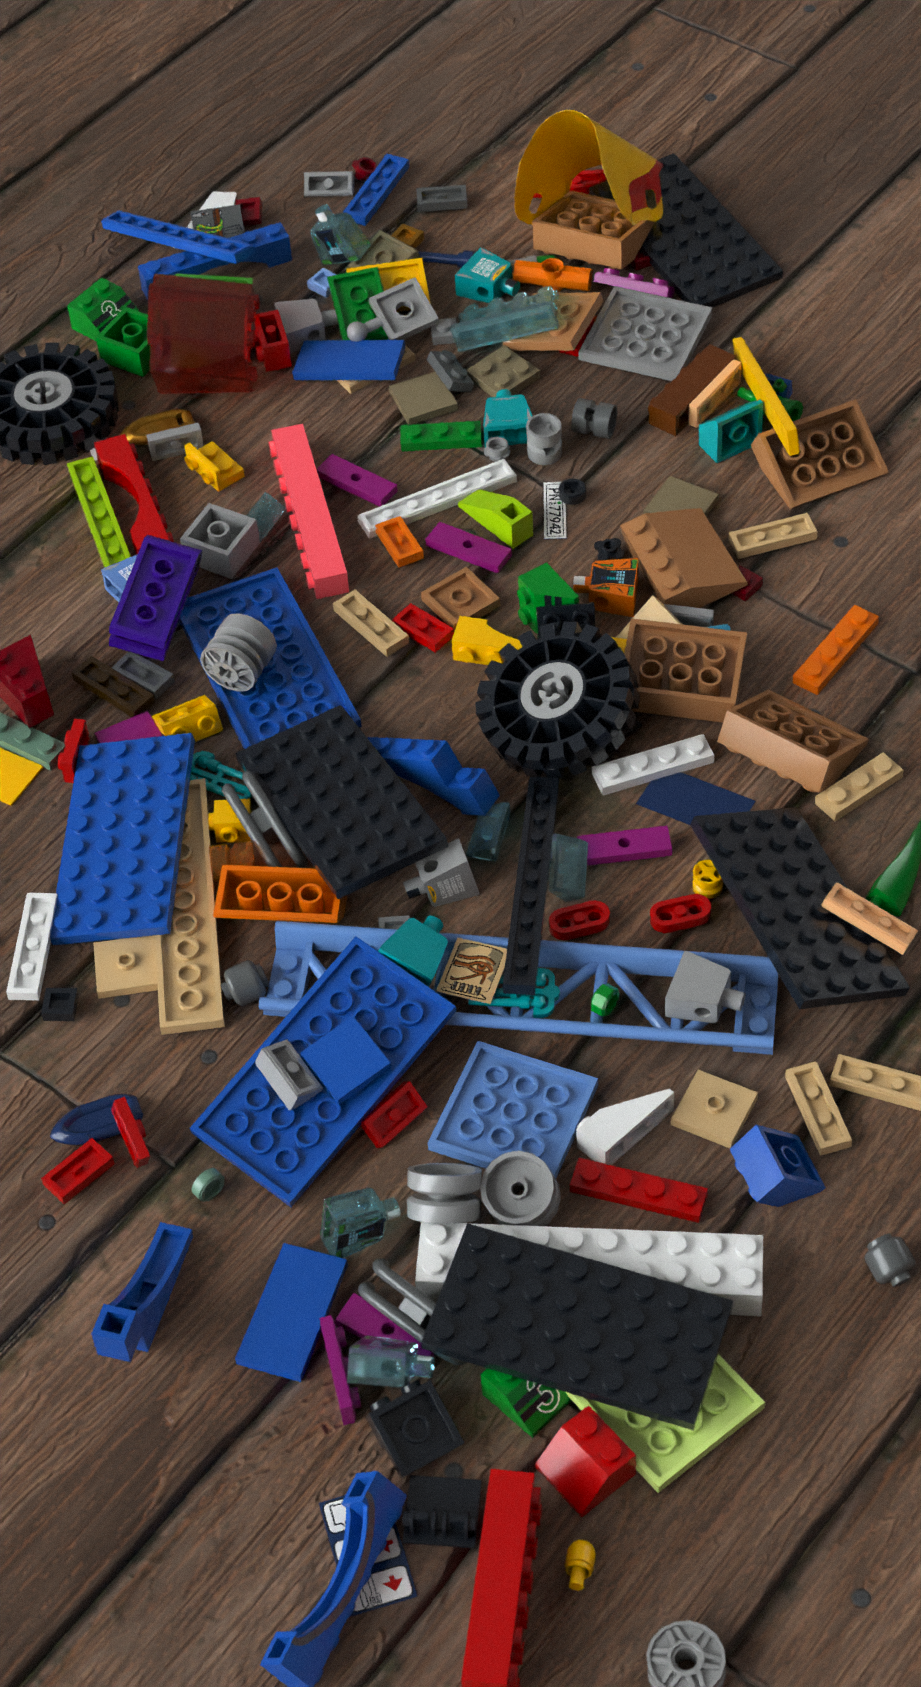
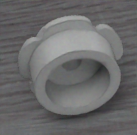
M502 437L490 438L486 442L484 455L495 462L507 458L510 455V450L506 439Z

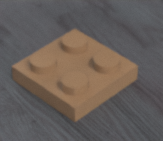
M467 567L421 592V600L441 620L454 628V632L459 616L481 618L501 606L500 598Z

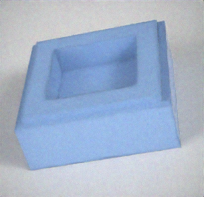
M322 268L307 280V288L327 298L331 295L327 277L337 274Z

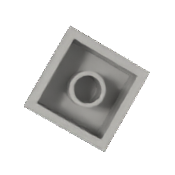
M211 503L207 504L180 538L182 545L202 550L199 568L230 579L235 576L260 544L256 519Z

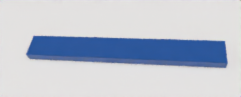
M120 210L101 220L103 229L234 264L255 254L253 245Z

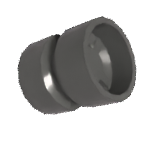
M578 398L572 415V432L588 435L592 431L596 437L610 439L616 426L617 405L604 402L596 405L593 400Z

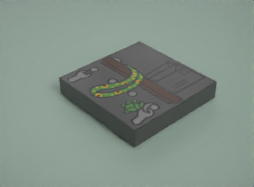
M240 204L190 211L194 230L225 238L245 233Z

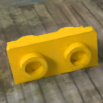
M213 441L199 449H196L191 443L184 445L186 452L184 459L189 469L195 470L201 475L207 485H212L218 492L245 477L244 469Z
M206 695L152 716L153 721L164 736L192 733L195 742L223 730L216 705Z

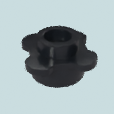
M618 538L597 541L594 544V549L598 550L597 558L599 561L622 559L625 556V551L620 547L621 540Z

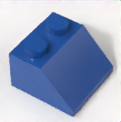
M755 1125L730 1148L735 1159V1166L744 1176L749 1186V1194L757 1203L780 1207L822 1192L826 1188L798 1135Z

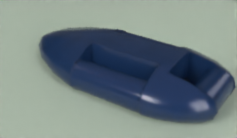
M125 1093L113 1094L77 1106L57 1121L51 1130L50 1137L54 1141L66 1145H83L91 1138L99 1142L117 1136L121 1133L111 1112L114 1100L125 1096L134 1119L142 1120L143 1113L138 1098Z

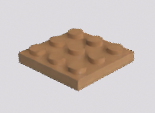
M601 292L532 293L502 341L503 346L505 345L512 351L574 350L603 303Z

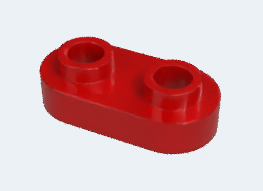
M690 894L655 903L650 909V924L654 930L661 933H670L700 926L707 923L711 917V903L708 898L700 894Z
M596 900L557 909L549 917V931L553 937L559 940H570L601 932L609 926L610 910L605 903Z

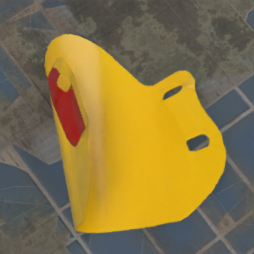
M574 110L560 111L550 116L539 126L524 152L517 174L515 213L520 221L532 225L533 220L569 193L572 180L577 174L588 168L602 165L613 197L625 218L633 226L642 220L656 222L663 216L659 178L663 164L586 115ZM649 189L654 191L656 198V208L653 210L648 208L645 191ZM539 193L542 195V200L537 212L532 214L529 206L533 196Z

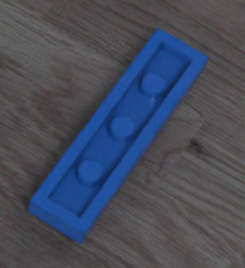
M386 154L343 211V220L349 221L350 217V222L366 226L409 169V159Z

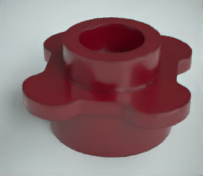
M367 157L360 158L352 163V166L355 168L354 177L364 181L370 177L377 167L376 163Z

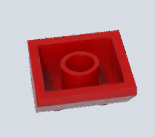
M588 1405L561 1426L535 1463V1468L571 1507L583 1517L636 1475V1454Z

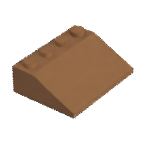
M570 191L532 221L533 247L535 250L544 251L545 254H557L565 256L570 260L578 259L586 261L591 265L599 264L608 266L611 269L622 270L635 259L655 222L642 220L633 226L621 213L615 200Z
M856 399L793 421L798 430L799 454L789 456L774 428L759 433L751 444L761 470L789 509L889 473Z
M701 508L645 513L620 525L627 549L633 558H638L640 571L655 596L663 604L700 608L748 585Z
M631 618L624 655L637 677L639 688L636 689L640 695L639 709L632 710L635 712L723 723L727 710L738 703L747 633Z
M769 689L728 709L717 742L725 745L729 751L743 754L751 758L754 764L766 766L776 771L780 777L792 779L802 784L804 789L818 793L835 783L869 741L868 738Z

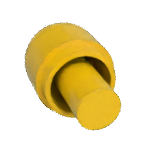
M582 1539L570 1544L565 1560L566 1573L570 1576L569 1587L576 1591L582 1590L585 1579L591 1576V1573L594 1571L596 1558L594 1546Z

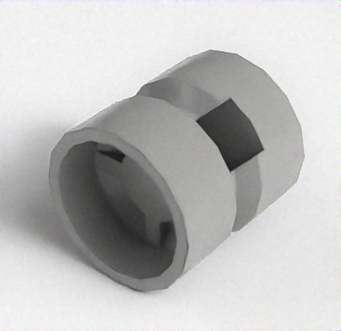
M548 413L532 416L526 424L528 458L538 465L553 464L562 456V426L560 419Z

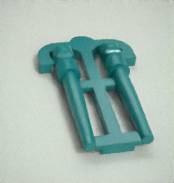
M199 751L193 755L190 780L205 778L207 790L222 796L224 795L220 786L230 783L235 787L236 792L244 794V796L237 794L240 799L251 800L253 796L247 786L223 778L224 774L243 780V772L222 765L220 761L214 760L215 755L213 753ZM198 763L199 767H208V770L216 772L217 775L195 768V765Z
M538 968L536 986H545V988H536L535 995L503 994V988H496L493 997L510 998H493L491 1004L468 999V1005L520 1007V1009L534 1007L533 1018H546L554 1011L555 1001L560 997V989L555 985V975L551 970ZM504 975L501 976L498 984H503ZM546 978L549 980V984L547 986H545ZM545 1000L548 1001V1006L546 1008H544L546 1003Z

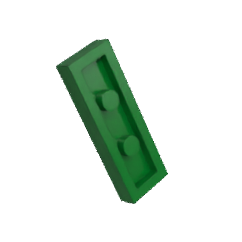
M481 421L400 425L401 452L482 447Z

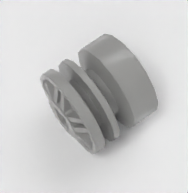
M240 613L230 614L224 618L216 630L215 636L210 639L208 646L205 647L201 654L200 661L207 675L217 684L238 692L248 691L255 685L257 678L262 674L263 668L267 666L273 657L277 644L271 631L260 621Z

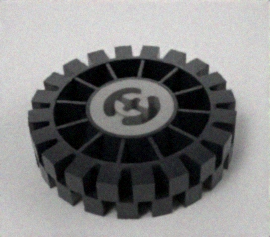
M46 343L43 353H39L37 344L24 347L26 353L24 357H21L16 350L5 354L6 364L0 362V451L2 458L13 462L20 455L21 464L34 465L38 455H41L43 465L56 464V453L61 452L64 459L68 461L78 457L77 446L88 453L95 448L94 442H96V438L104 440L110 435V426L115 427L118 420L119 401L113 373L109 370V365L102 358L97 359L96 353L88 349L81 353L80 347L72 344H67L61 353L59 343ZM45 395L47 404H44L43 396Z
M564 622L562 630L559 632L556 625L550 623L540 626L541 638L539 639L534 637L531 630L519 635L518 639L522 645V648L519 650L510 643L498 652L504 661L503 664L491 660L484 671L490 681L480 680L477 689V695L481 701L475 702L476 715L480 719L478 723L483 734L507 766L517 772L522 768L526 776L540 777L544 771L548 778H563L564 767H568L573 776L587 771L585 759L590 757L597 766L608 758L603 747L609 745L615 750L620 747L626 739L620 729L632 730L636 720L632 709H639L640 695L636 689L639 688L637 677L621 647L619 648L612 637L607 633L602 635L599 628L588 624L582 630L578 622Z

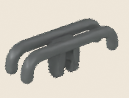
M246 770L242 774L245 785L259 806L250 814L237 795L235 787L230 783L224 784L222 787L223 795L268 867H283L269 846L278 841H281L298 867L304 868L308 865V859L287 830L252 771Z
M376 1259L372 1264L375 1274L405 1296L399 1308H397L375 1291V1285L372 1282H363L359 1285L358 1291L360 1296L421 1343L436 1302L390 1269L389 1262L386 1259ZM435 1353L440 1358L454 1365L462 1366L467 1363Z

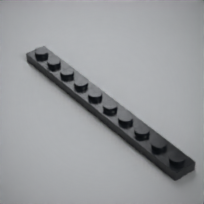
M529 777L503 977V994L535 995L559 794V778Z

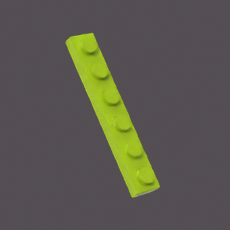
M93 456L67 463L70 477L104 568L130 558L129 550Z

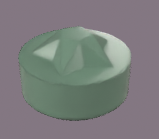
M209 1168L196 1178L192 1185V1193L202 1202L209 1201L222 1190L225 1178L215 1168Z

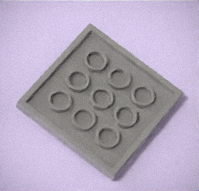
M614 286L578 352L579 360L673 381L679 375L682 368L687 366L712 317V307Z

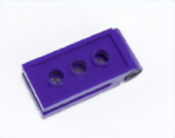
M151 535L144 537L109 626V633L111 634L109 646L164 662L191 591L194 577L198 572L202 550Z

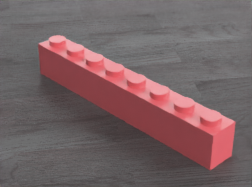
M303 424L271 430L273 441L268 442L271 458H277L273 460L276 476H282V478L278 479L281 493H287V496H284L286 511L293 514L289 515L292 532H298L294 534L297 550H303V553H300L302 568L309 571L305 573L308 589L314 588L316 599L349 593L347 570Z

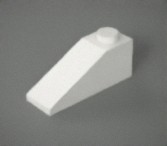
M666 1089L599 1109L591 1117H585L576 1129L577 1148L595 1162L608 1165L614 1164L674 1111V1092Z

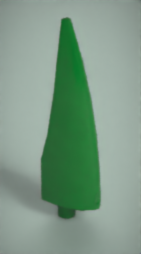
M921 819L902 851L875 880L865 898L896 917L901 916L908 902L921 862Z

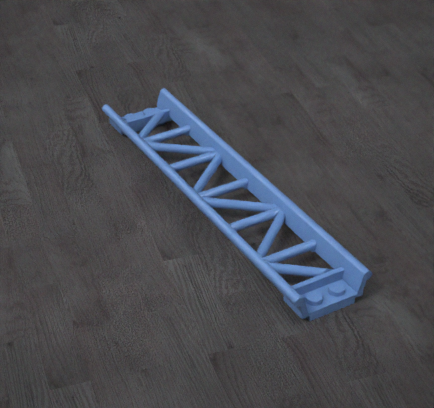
M276 921V953L269 981L270 986H268L267 996L259 998V1009L263 1010V1015L286 1017L307 993L311 971L317 979L326 971L325 967L315 956V950L342 952L354 937L357 936L369 946L379 951L382 944L397 929ZM439 933L447 938L448 944L437 969L434 991L436 992L457 937L506 949L509 938ZM542 940L539 967L579 970L559 986L560 997L555 1001V1005L596 974L594 994L599 986L607 984L609 975L653 1027L603 1023V1017L591 1011L590 1022L533 1018L534 1007L523 1015L524 1009H520V1007H511L509 1014L504 1007L487 1006L493 1015L455 1012L445 1025L733 1047V1052L773 1055L778 972L769 957L689 951L728 968L731 971V981L738 982L731 989L746 993L742 1010H736L734 1033L700 1031L709 1023L691 1021L683 1027L684 1019L671 1018L669 1026L626 975L639 974L674 977L684 953L683 950ZM437 992L439 995L445 998L446 994ZM545 1000L546 1003L544 1008L548 1006L547 1000Z

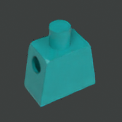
M428 916L424 923L415 918H409L382 944L378 952L429 987L448 944L447 938L439 934L443 928V923L435 916Z

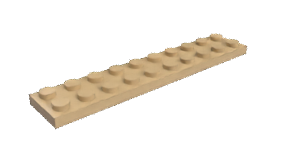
M205 778L190 780L171 932L170 934L155 935L159 1021L162 1035L225 1027L222 987L220 985L222 983L217 918H214L213 915L215 891Z

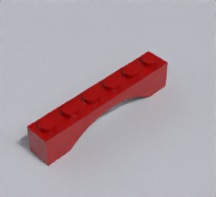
M125 434L94 442L97 460L105 480L125 489L139 506L136 521L130 530L135 555L138 554L144 537L147 535L174 542L171 531H165L168 527L164 514H158L160 507L156 495H150L153 491L149 478H143L145 476L141 460L136 461L138 455L134 443L129 444Z

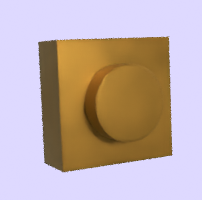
M402 224L391 236L415 249L424 240V231Z

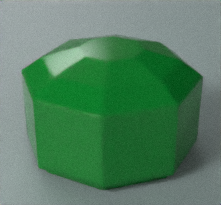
M608 983L599 986L591 999V1011L602 1017L609 1015L619 1000V989Z

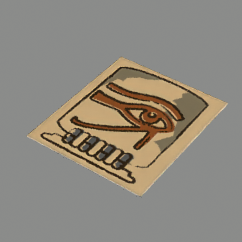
M457 937L436 992L491 1004L505 968L507 949Z

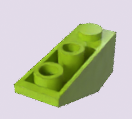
M478 489L458 502L459 508L512 549L533 536V513L514 497Z

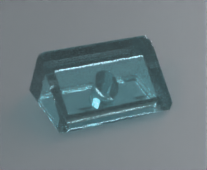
M266 491L246 515L257 520L260 542L286 510L285 506Z
M509 802L494 804L485 816H478L466 853L467 857L490 861L497 860L510 818Z
M557 833L552 836L548 891L565 902L585 897L588 842Z

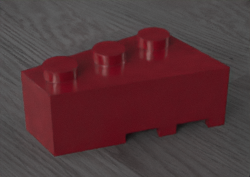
M31 634L0 650V698L29 728L54 715Z

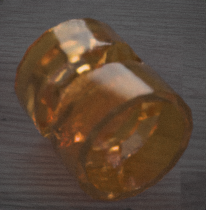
M252 840L235 843L232 849L227 844L209 846L214 885L219 884L222 865L256 866Z

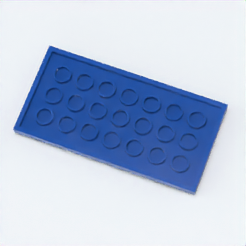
M277 567L187 598L179 622L200 664L203 650L208 646L210 639L215 636L216 630L224 618L230 614L240 613L255 618L263 623L275 637L276 651L267 666L263 668L262 674L257 678L255 685L248 691L238 692L227 689L217 684L207 675L244 749L339 705L345 709L359 728L362 727L357 711Z
M192 733L79 746L56 889L58 898L50 935L52 945L170 934L195 745Z
M355 936L189 1129L193 1135L292 1208L361 1126V1122L376 1108L457 1011L456 1006ZM353 1015L388 1058L392 1067L341 1104L335 1101L313 1073L323 1087L322 1091L297 1108L288 1110L256 1066L255 1061L261 1049L288 1039L301 1057V1051Z

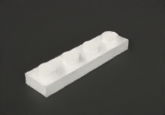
M704 734L593 766L592 775L602 796L655 779L714 763V753Z
M27 893L6 991L8 1000H40L51 944L50 935L58 898L57 893Z

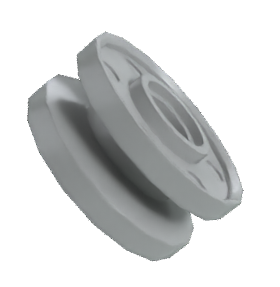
M676 1621L661 1628L651 1639L646 1653L648 1680L651 1687H723L726 1678L724 1647L717 1634L707 1626L693 1621ZM683 1660H690L696 1664L690 1670H683L677 1666Z

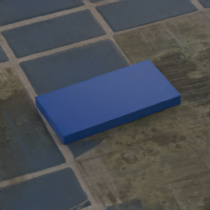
M304 341L292 372L293 379L395 380L406 348L405 341Z
M283 1243L236 1355V1364L302 1382L322 1332L319 1318L328 1316L348 1267L347 1259Z

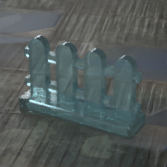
M545 286L538 290L537 295L528 296L527 292H521L516 294L512 301L504 302L502 298H496L489 302L488 307L479 308L478 304L467 306L463 313H459L458 317L461 323L451 325V333L458 352L557 329L559 322L555 313L557 306L554 303V299L559 298L558 290H553L552 286Z

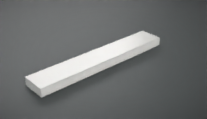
M501 459L357 515L358 523L369 539L378 536L375 529L376 524L398 516L402 517L406 525L458 505V502L478 489L492 492L517 482V475L506 460Z

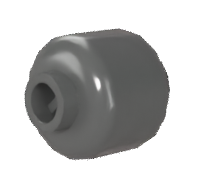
M251 960L243 961L225 970L224 978L226 982L220 984L227 1000L234 999L239 1006H246L259 1000L260 997H265L266 987L270 986L261 964L255 965Z
M888 1233L873 1240L866 1246L868 1251L865 1254L864 1260L877 1283H891L893 1287H897L911 1279L909 1272L915 1267L916 1261L902 1237H892Z

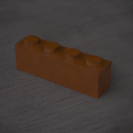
M709 344L702 352L695 356L694 360L687 367L682 368L679 375L672 382L666 384L664 390L657 397L651 399L648 405L649 424L673 436H677L689 423V404L733 359L736 360V355Z

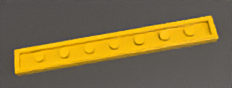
M742 337L732 339L734 355H736V360L741 362L742 375L756 399H761L764 402L763 411L789 456L799 454L798 430L744 339Z

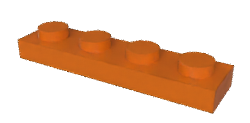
M854 604L794 673L792 683L818 695L879 623V616Z

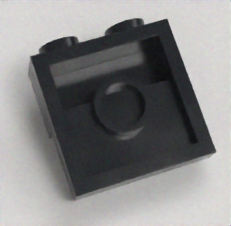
M418 1379L400 1389L403 1394L402 1396L392 1401L387 1396L369 1406L372 1412L366 1416V1419L382 1449L385 1448L401 1479L464 1444L459 1431L431 1380L421 1384Z

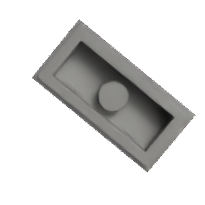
M304 172V197L353 196L354 172Z
M288 1039L261 1049L255 1061L256 1066L288 1110L297 1108L322 1091L323 1087Z

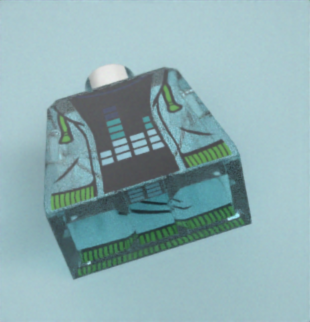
M327 204L316 209L315 214L319 220L310 230V234L321 263L329 265L360 260L371 246V243L351 215L348 213L333 214Z
M372 1188L325 1198L320 1238L330 1255L339 1258L350 1256L380 1242L384 1238L386 1221L400 1216L399 1205L394 1197L380 1201Z
M366 1335L349 1348L347 1383L405 1387L416 1376L432 1377L434 1357L417 1355L418 1344L415 1342Z

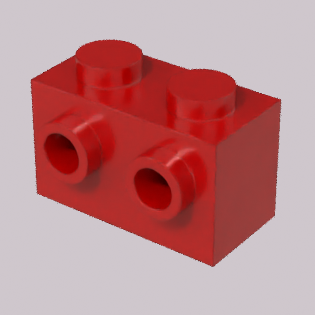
M274 310L254 314L255 329L251 330V339L253 346L258 345V347H255L258 362L264 363L266 372L292 367L289 342L279 311Z

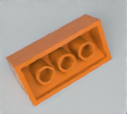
M222 865L213 915L214 918L338 923L344 918L347 895L337 899L318 871L312 868Z

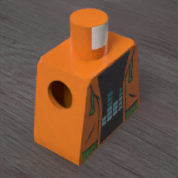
M638 558L593 562L591 577L574 576L573 591L575 593L589 594V602H594L595 611L634 617L639 578Z

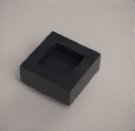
M46 988L41 1013L43 1021H75L79 998L77 988Z

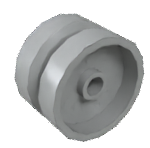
M524 1151L504 1153L494 1159L483 1173L480 1185L482 1201L489 1213L500 1225L546 1226L558 1212L561 1200L559 1184L546 1163L533 1153ZM520 1189L524 1191L521 1195L516 1194Z
M427 1163L410 1166L407 1170V1186L418 1193L411 1195L407 1199V1217L420 1222L441 1224L466 1223L479 1220L481 1218V1199L471 1193L480 1189L482 1170L472 1165L457 1163Z

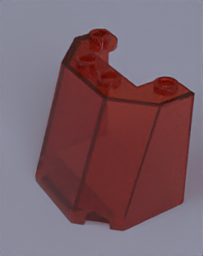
M154 274L153 283L149 285L147 341L148 345L150 344V372L159 393L253 392V382L258 380L257 366H252L250 358V347L255 346V333L251 331V323L256 321L255 310L260 309L259 294H255L252 284Z

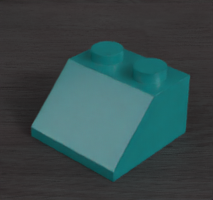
M759 399L743 404L700 424L699 446L716 463L751 448V444L757 435L762 433L764 402Z

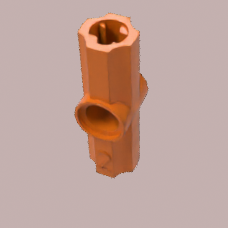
M549 258L542 263L516 260L514 264L513 280L523 284L540 285L544 291L549 293L560 292L563 288L590 291L592 286V269L564 266L560 259Z

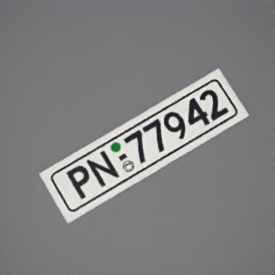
M543 482L544 539L567 538L566 504L559 498V485L562 482Z

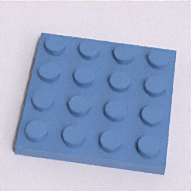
M477 1041L428 1141V1150L485 1169L494 1159L504 1153L513 1151L533 1153L546 1163L556 1179L576 1136V1129L583 1120L598 1088V1078Z

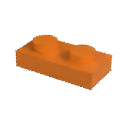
M401 516L375 525L376 534L398 568L424 559L423 549Z

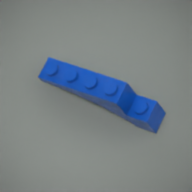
M367 737L397 776L436 794L458 808L462 814L485 816L500 796L486 770L482 768H463L446 740Z
M160 1222L154 1238L134 1276L117 1298L109 1305L103 1304L91 1333L98 1355L131 1362L136 1349L145 1352L149 1351L193 1238L192 1229Z

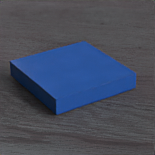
M353 1015L300 1052L302 1059L338 1104L344 1102L392 1067L391 1062Z

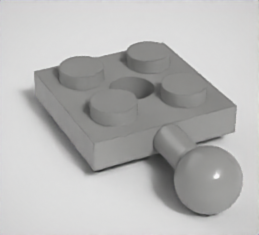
M414 277L370 297L369 304L376 318L364 324L358 321L351 323L347 328V336L351 341L358 342L365 340L368 332L383 327L389 340H404L439 324V318L417 279ZM405 306L410 308L411 312L407 315H400L397 313V309Z

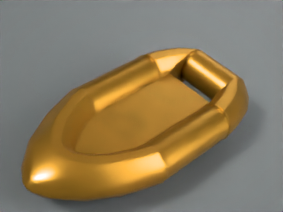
M172 409L141 417L125 427L120 435L125 434L129 444L148 445L146 436L148 434L194 424L195 422L190 411Z

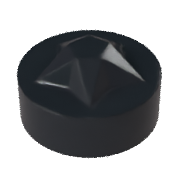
M579 479L564 480L559 485L560 500L569 505L583 502L586 498V485Z

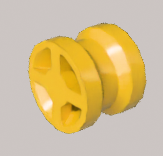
M702 860L693 868V891L695 894L703 895L708 899L717 897L723 890V880L711 860Z

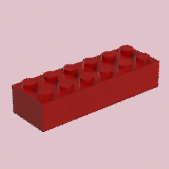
M490 1469L461 1676L462 1687H520V1678H518L519 1665H523L525 1651L523 1632L524 1629L528 1628V1594H532L534 1580L532 1561L536 1560L538 1537H536L537 1526L541 1525L542 1504H540L541 1487H535L534 1473Z

